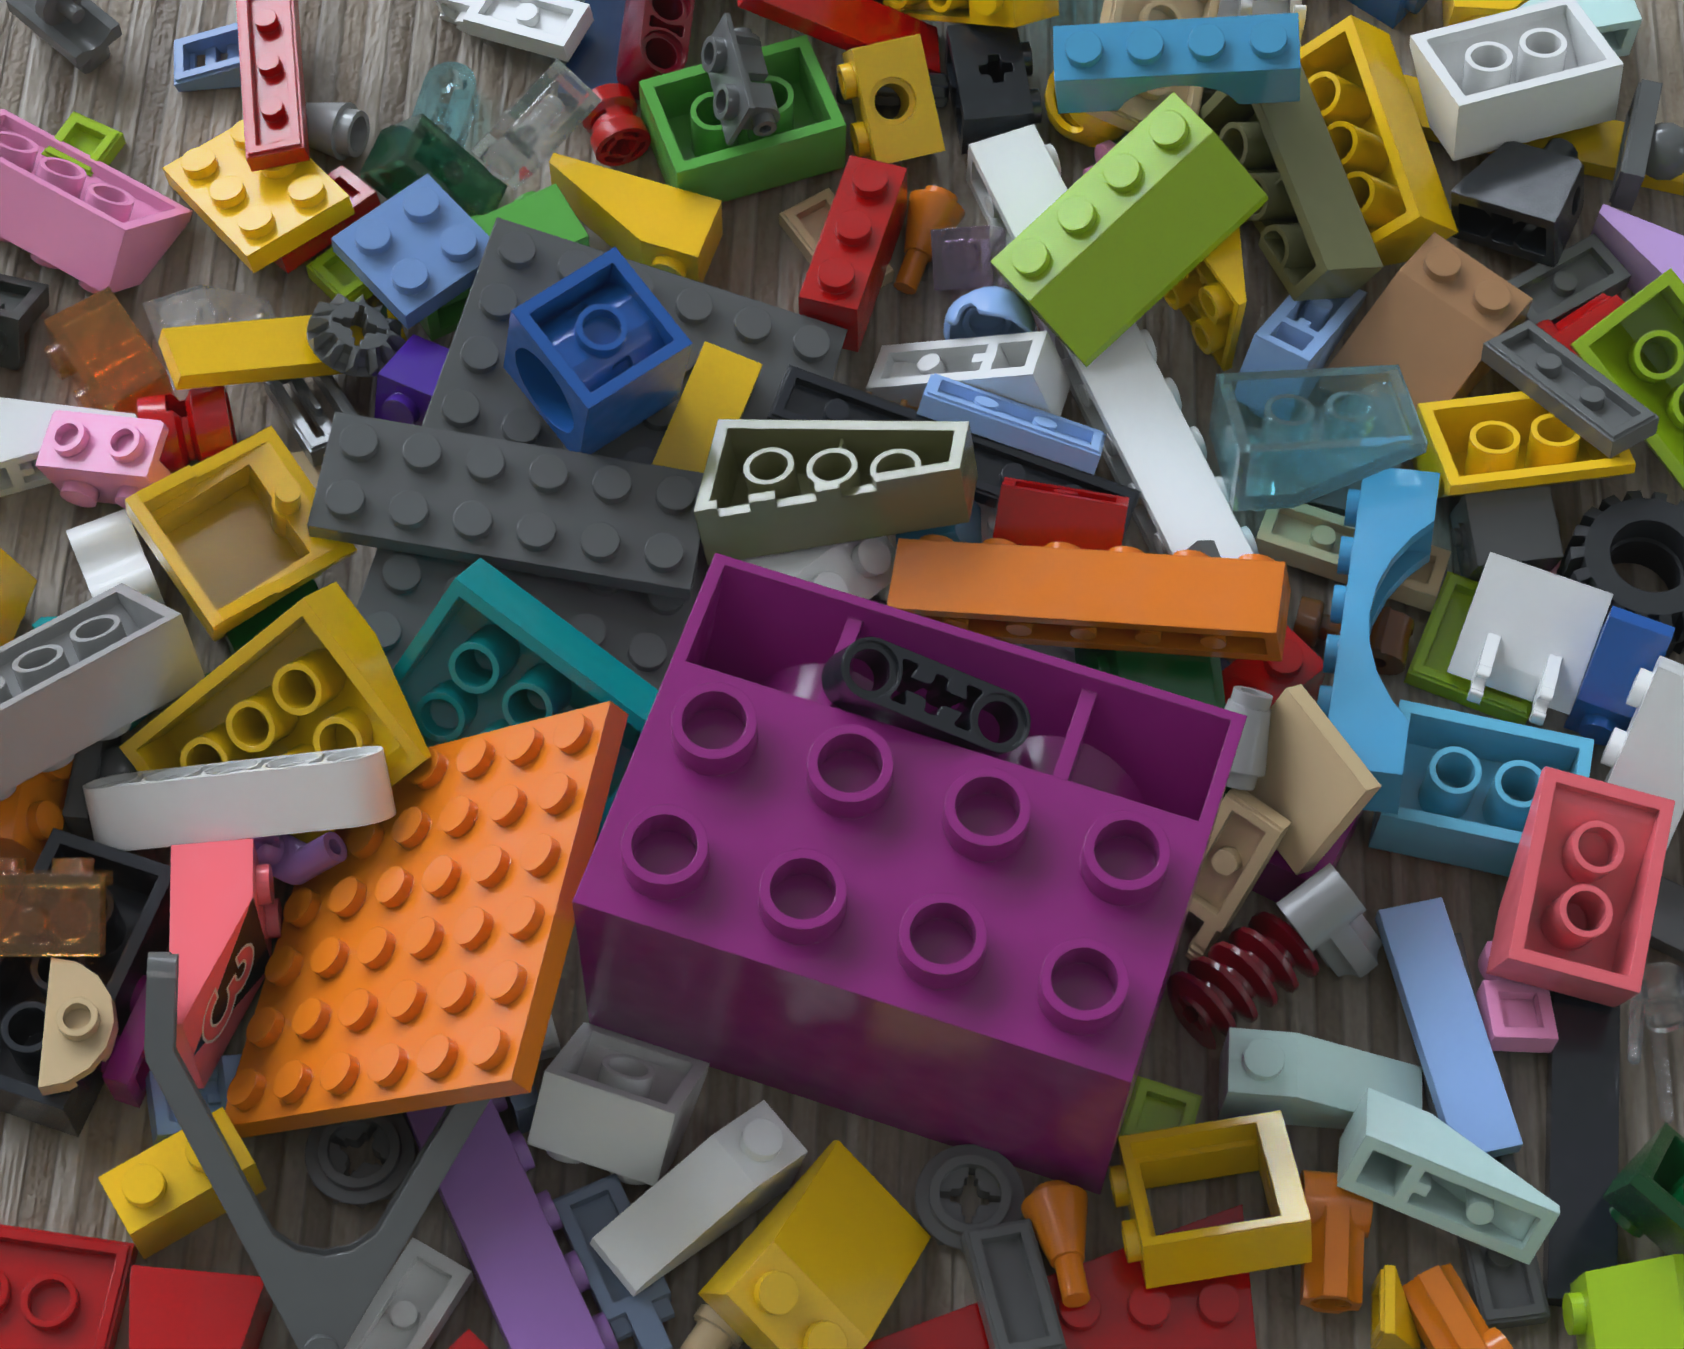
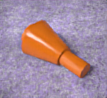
M929 185L925 189L914 190L909 195L904 244L905 256L894 282V287L903 293L911 295L916 293L927 263L932 261L965 216L964 209L957 203V196L943 187Z
M1063 1180L1044 1182L1038 1185L1024 1199L1021 1204V1212L1025 1219H1031L1035 1237L1050 1265L1056 1270L1063 1304L1070 1308L1080 1307L1087 1304L1091 1299L1083 1267L1086 1248L1088 1194L1083 1188L1071 1185Z

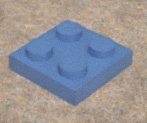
M428 173L331 238L334 253L407 330L472 286L489 240V236Z

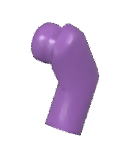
M330 831L309 843H305L290 834L250 838L254 840L259 864H271L273 876L292 885H301L345 861L347 857V848L343 839L338 834Z

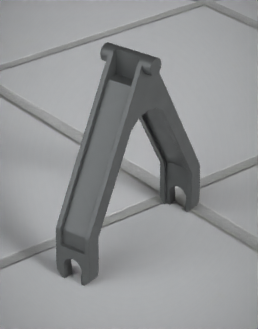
M148 952L144 1039L146 1062L298 1349H344L490 1099L446 1107L374 1229L350 1244L325 1249L297 1244L272 1227L176 1048L179 954H172V952Z

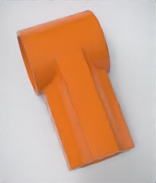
M1302 1170L1300 1181L1311 1217L1312 1262L1301 1264L1300 1305L1322 1313L1339 1314L1347 1311H1359L1363 1299L1364 1239L1368 1238L1370 1233L1373 1201L1337 1187L1338 1173Z
M1451 1263L1434 1266L1418 1274L1414 1279L1402 1286L1416 1330L1427 1349H1514L1499 1329L1495 1327L1489 1329Z

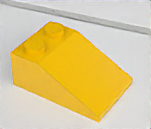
M833 1140L698 1294L751 1349H863L871 1340L931 1236L839 1140Z

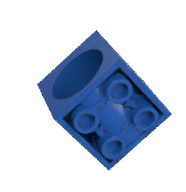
M614 247L511 310L503 368L569 451L592 454L679 399L693 343L619 250Z

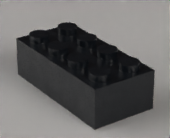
M53 828L0 935V1111L79 1137L105 1082L102 1078V1061L91 1074L77 1081L78 1086L70 1091L42 1096L38 1089L51 957L78 962L99 976L116 1005L119 1029L117 1035L121 1036L131 1014L130 1001L134 988L143 975H147L148 952H165L169 945L171 866Z

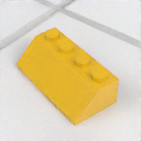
M1350 15L1300 47V63L1383 266L1407 262L1434 232L1445 240L1458 233L1389 33Z

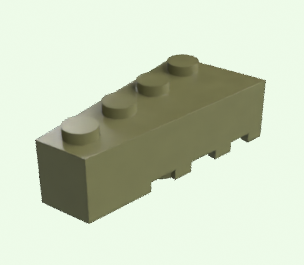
M1302 65L1300 101L1238 104L1232 97L1217 90L1200 108L1199 117L1218 135L1269 198L1264 205L1245 221H1252L1261 234L1258 243L1259 248L1294 301L1350 298L1384 266Z
M718 419L694 509L707 564H711L715 553L741 560L970 522L978 471L969 421Z

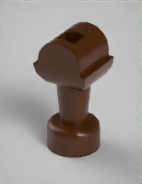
M1302 596L1293 632L1311 649L1315 647L1317 638L1326 641L1327 634L1340 635L1341 624L1330 623V615L1324 614L1325 603L1318 599ZM1391 606L1382 608L1370 634V645L1378 674L1388 676L1398 675L1404 671L1409 653L1408 644L1415 627L1414 621L1410 616L1392 610Z

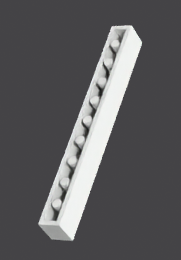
M1034 124L971 143L968 146L966 181L1002 251L1068 190L1061 178L1060 160L1053 145L1050 143L1044 144ZM1031 310L1040 330L1048 331L1071 381L1070 391L1087 425L1106 434L1102 455L1116 483L1140 491L1132 516L1150 552L1153 554L1173 555L1177 551L1188 549L1198 540H1214L1221 558L1238 559L1245 554H1259L1252 532L1247 526L1240 527L1232 512V497L1226 481L1221 476L1214 477L1206 461V445L1199 429L1196 426L1189 427L1181 412L1182 402L1175 382L1170 377L1164 378L1156 363L1157 353L1150 333L1146 329L1139 330L1135 322L1086 367Z

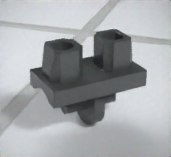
M6 0L8 9L13 15L84 74L91 73L109 59L110 50L108 45L122 35L120 24L91 0Z

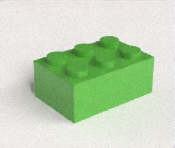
M807 35L761 47L768 76L764 82H751L771 84L776 105L779 109L780 120L776 124V131L768 136H757L753 130L742 129L732 146L726 144L721 121L714 114V94L709 74L704 71L702 64L639 81L641 119L645 122L651 136L650 146L666 185L725 202L845 167L846 123Z

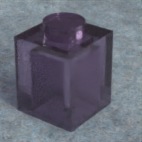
M983 225L931 230L934 291L963 292L988 286L1009 288L1008 284L990 262L1006 247L1005 228Z

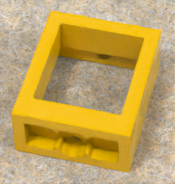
M1281 1110L1118 1136L1120 1165L1108 1167L1111 1191L1116 1208L1128 1206L1130 1220L1121 1221L1125 1255L1128 1263L1140 1261L1146 1289L1312 1262L1311 1217ZM1253 1171L1260 1172L1271 1217L1156 1236L1145 1189Z

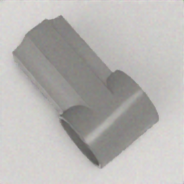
M1331 863L1327 864L1276 903L1312 951L1316 950L1325 964L1338 977L1355 975L1361 978L1378 965L1377 954L1383 943L1362 914L1366 911V908Z

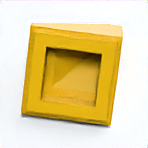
M1384 1265L1371 1286L1370 1348L1420 1349V1339L1396 1266Z

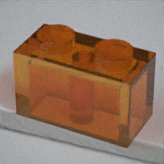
M110 287L44 320L52 344L44 348V352L57 376L61 380L71 376L78 389L72 393L79 407L134 413L138 418L137 398L170 392L174 394L167 371Z

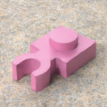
M1487 941L1478 959V968L1485 980L1482 981L1478 988L1476 998L1492 1051L1551 1053L1559 1037L1549 990L1486 974L1492 941Z

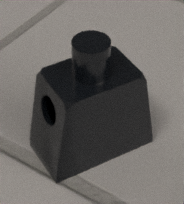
M1562 138L1549 140L1543 149L1516 141L1505 142L1451 190V213L1458 233L1452 237L1554 268L1560 260L1584 204V165L1578 159V152L1574 145Z

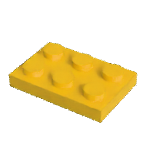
M243 120L201 146L187 151L182 157L162 168L169 185L253 273H256L355 214L349 195L311 158L310 161L251 172L245 156Z

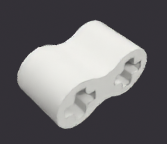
M126 508L66 530L92 598L123 583L165 605L133 524L127 516Z

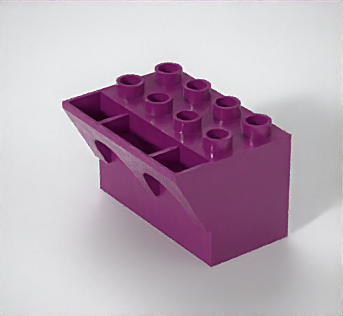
M715 553L572 901L589 1024L710 1063L709 1067L950 1146L974 1144L998 1152L1007 1158L1014 1167L1053 1180H1063L1071 1185L1079 1186L1084 1190L1100 1195L1176 957L1187 914L1247 716ZM865 637L880 638L1014 693L1028 708L1031 720L1030 731L1021 746L995 758L847 712L835 706L824 693L822 687L824 665L832 655L858 639ZM852 658L850 662L852 680L858 687L871 691L874 685V676L871 668L862 660ZM922 688L914 692L926 699V689ZM895 691L890 698L899 695L900 692ZM926 702L924 711L930 713L938 709ZM960 703L950 708L956 710L959 707ZM981 710L978 717L979 729L985 738L997 743L1000 735L999 724L992 714Z

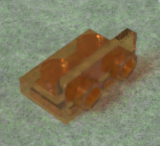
M0 857V956L100 957L105 955L106 886L113 884V871L94 870V858H52V870H26V858Z

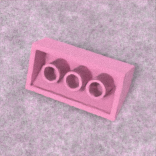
M0 109V241L13 243L31 253V259L39 265L60 269L79 280L78 283L83 289L97 295L108 296L115 292L140 285L190 222L193 211L109 165L91 159L90 155L64 141L60 142L55 139V136L11 112ZM51 146L91 167L93 175L92 177L88 176L82 167L73 162L56 157H46L41 153L45 148Z

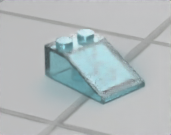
M1399 364L1216 374L1209 435L1232 511L1295 508L1424 454L1427 451L1428 441Z

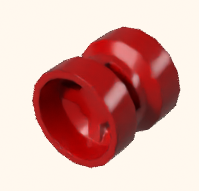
M620 83L604 84L587 92L581 98L577 106L578 115L586 131L592 133L590 138L591 147L596 159L601 164L607 166L624 165L638 159L647 151L651 144V136L645 122L636 116L638 112L637 103L628 86Z

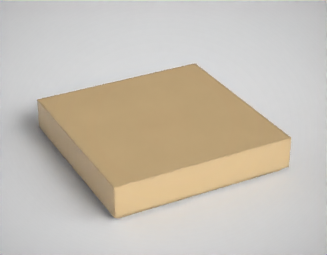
M1302 684L1286 688L1270 708L1271 718L1266 775L1258 777L1254 790H1246L1292 822L1277 850L1296 875L1313 870L1381 788L1380 783Z

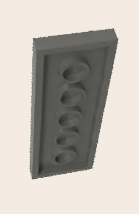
M335 412L307 528L310 537L471 564L481 557L495 568L690 600L701 547V538L694 509L704 473Z

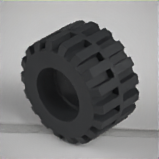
M1640 490L1627 491L1623 501H1620L1615 495L1602 499L1598 509L1592 506L1583 515L1580 524L1574 530L1556 574L1614 594L1603 625L1612 606H1616L1675 627L1665 658L1669 659L1672 651L1680 655L1684 652V501L1680 500L1678 505L1666 502L1668 494L1655 491L1651 499L1643 498ZM1618 563H1634L1645 566L1662 578L1669 591L1648 592L1635 588L1618 575L1613 565Z

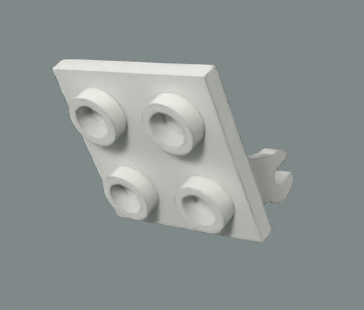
M1490 552L1447 672L1471 680L1470 690L1466 699L1470 702L1480 704L1485 686L1533 702L1529 718L1530 723L1542 726L1547 715V708L1570 715L1614 594Z

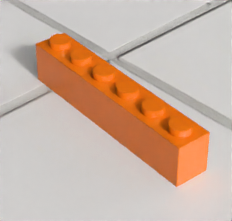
M929 534L919 539L898 538L887 605L1013 644L1282 662L1291 588L1286 561H1275L1262 554H1245L1236 559L1209 557L1207 554L1196 550H1180L1173 555L1144 553L1142 550L1130 546H1115L1110 548L1109 551L1087 550L1065 542H1052L1045 547L1020 546L1000 538L986 539L982 543L954 542L945 536Z

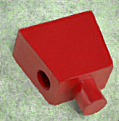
M132 1265L129 1293V1349H258L273 1307V1300L260 1276Z

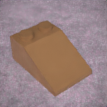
M1434 232L1399 269L1320 376L1316 387L1350 411L1355 395L1415 409L1405 448L1412 453L1417 404L1465 398L1491 369L1490 366L1481 360L1483 343L1524 323L1533 298Z

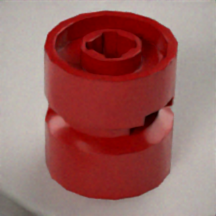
M225 385L190 389L184 400H179L172 392L137 398L138 418L161 420L169 430L159 461L170 473L190 465V462L193 460L201 462L237 443L231 405Z

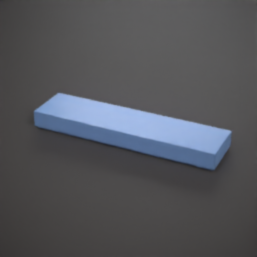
M1442 897L1378 910L1375 917L1377 928L1438 1119L1491 1157L1519 1152L1523 1146L1522 1138Z

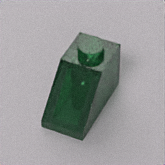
M423 113L381 129L359 173L362 179L386 199H390L428 173L470 217L485 215L496 210L508 187Z

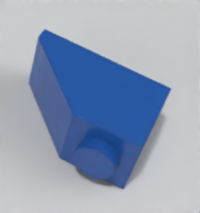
M1612 606L1596 641L1571 713L1567 715L1564 728L1578 732L1582 737L1594 739V744L1603 746L1607 745L1615 727L1627 731L1636 711L1635 707L1626 704L1640 668L1652 672L1659 655L1665 657L1675 627Z

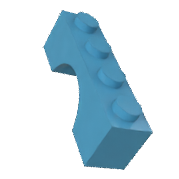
M1298 13L1053 26L1054 85L1058 114L1118 111L1125 102L1140 93L1169 86H1199L1215 89L1229 95L1238 104L1300 101L1301 64Z

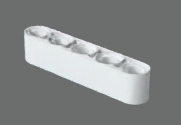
M362 746L121 773L102 777L82 786L94 841L123 851L354 828L379 823L396 815L387 763L382 746Z

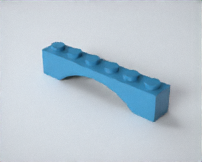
M1364 465L1361 490L1348 489L1344 526L1355 527L1354 537L1341 536L1337 574L1348 575L1347 586L1334 585L1330 623L1341 624L1340 635L1327 634L1323 662V673L1334 674L1333 686L1320 685L1317 704L1381 785V788L1362 810L1398 814L1409 720L1391 699L1376 670L1370 645V634L1373 624L1387 599L1407 577L1430 560L1440 473Z

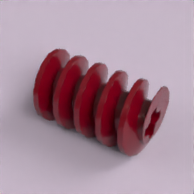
M1260 912L1251 917L1248 927L1243 926L1233 930L1228 938V943L1222 941L1211 946L1208 958L1201 956L1193 959L1187 968L1188 973L1180 971L1171 975L1167 982V992L1172 1008L1182 1026L1202 1046L1215 1050L1216 1042L1211 1032L1213 1027L1224 1036H1227L1229 1027L1237 1028L1235 1020L1231 1015L1234 1012L1246 1022L1253 1023L1258 1018V1012L1252 1000L1254 997L1266 1007L1273 1008L1278 1004L1279 1000L1273 986L1274 982L1286 992L1293 993L1299 987V982L1293 968H1296L1308 978H1314L1319 973V966L1306 942L1290 925L1276 915Z

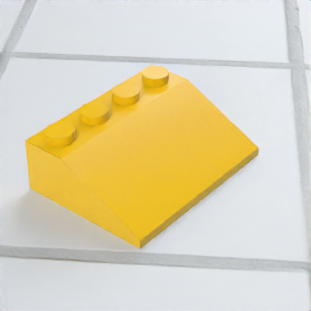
M337 582L303 597L119 747L137 771L362 746H382L391 787L431 757L376 633ZM337 829L290 835L305 843H309L329 831L334 832Z

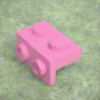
M57 410L52 414L35 466L60 490V496L69 503L92 508L97 505V502L118 504L125 509L126 498L171 474L159 461L169 430L161 420Z

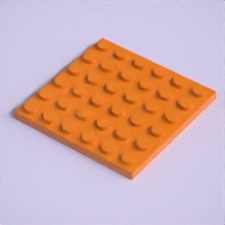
M608 701L427 747L431 757L391 787L396 808L395 816L367 826L337 829L334 831L343 839L347 848V857L345 861L308 882L294 885L292 893L284 906L281 937L277 939L274 952L266 964L265 981L255 1013L246 1029L247 1039L236 1075L227 1090L228 1101L225 1112L241 1138L531 1093L575 924L572 901L594 850L629 714L613 702Z

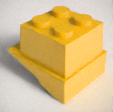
M272 425L192 467L188 465L125 499L127 516L215 642L224 637L230 630L306 582L321 576L325 570L357 553V548L352 543L309 536L307 524L316 489Z

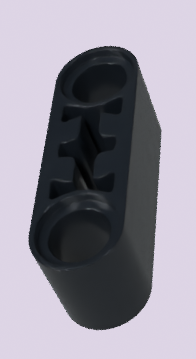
M865 637L856 640L832 655L822 671L824 693L838 708L997 758L1015 750L1024 743L1030 731L1031 720L1028 708L1014 693L880 638ZM852 658L862 660L871 668L874 676V685L871 691L858 687L852 680L850 675V662ZM922 688L926 689V699L914 692ZM895 691L900 692L899 695L890 698ZM926 702L938 708L930 713L924 711ZM960 703L959 707L956 710L950 708ZM981 710L992 714L999 724L1000 735L997 743L985 738L979 729L978 717Z

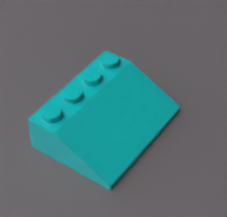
M481 557L453 580L393 668V673L427 747L608 701L613 702L629 714L597 839L659 691Z

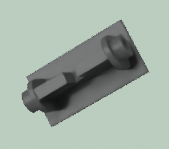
M724 13L712 35L708 36L704 41L701 62L704 71L709 74L714 94V114L721 121L726 144L732 146L742 129L753 130L755 135L761 137L774 133L777 129L776 124L780 120V113L771 84L751 82H764L768 76L760 38L747 27L734 29L730 13Z

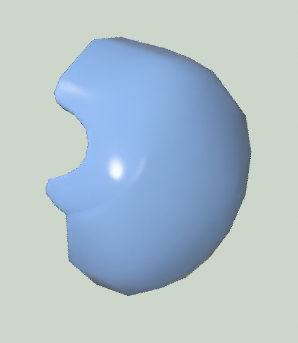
M988 286L975 289L951 304L945 316L943 336L945 340L1036 332L1037 326L1030 307L1015 292L999 286Z

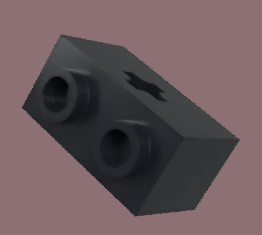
M976 24L947 26L944 62L949 80L961 155L968 154V146L971 143L1032 124L1041 123L1042 103L1038 88L1029 89L1027 77H1031L1033 74L1031 46L1029 42H1020L1018 28Z

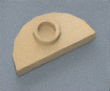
M51 957L38 1081V1089L42 1096L70 1091L77 1087V1081L91 1074L101 1061L106 1062L111 1056L119 1030L116 1005L99 976L78 962Z

